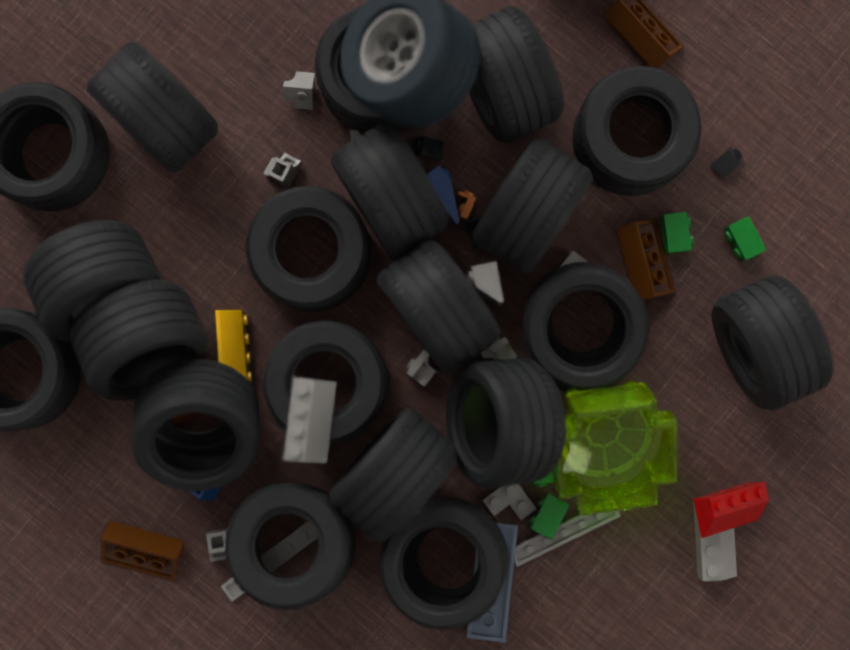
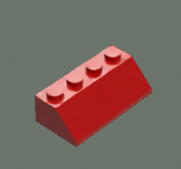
M765 481L746 482L694 498L693 501L701 538L759 520L769 502Z

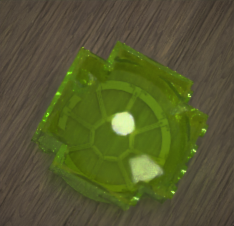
M634 380L626 381L623 386L579 391L576 388L568 389L565 393L568 405L567 416H565V444L561 458L555 467L556 490L560 499L576 496V506L580 516L658 505V485L677 482V419L672 411L660 412L657 408V400L647 384H637Z

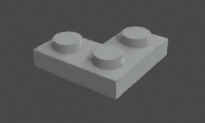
M519 484L501 486L482 499L494 516L508 505L512 507L521 520L536 510V507Z

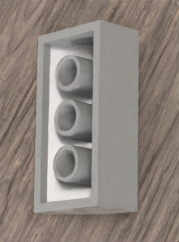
M496 262L472 266L466 277L480 298L494 307H499L504 301Z
M293 377L284 460L327 463L336 382Z
M694 506L697 577L702 581H720L736 577L734 528L701 538Z

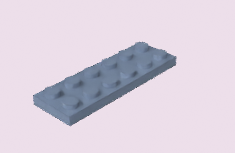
M496 522L497 527L502 531L501 534H503L504 542H506L507 573L494 604L482 617L468 625L467 638L505 643L518 525ZM477 550L475 556L474 574L477 570L479 562Z

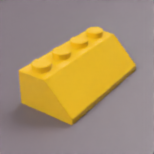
M215 310L218 361L234 368L246 377L249 383H252V371H249L248 365L251 364V353L247 350V345H250V335L246 333V326L249 325L248 314H245L243 310Z

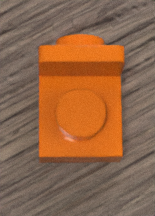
M463 190V192L458 191L457 193L458 198L466 201V203L462 202L458 213L461 214L460 219L464 221L468 219L476 202V198L473 197L474 194L467 190Z

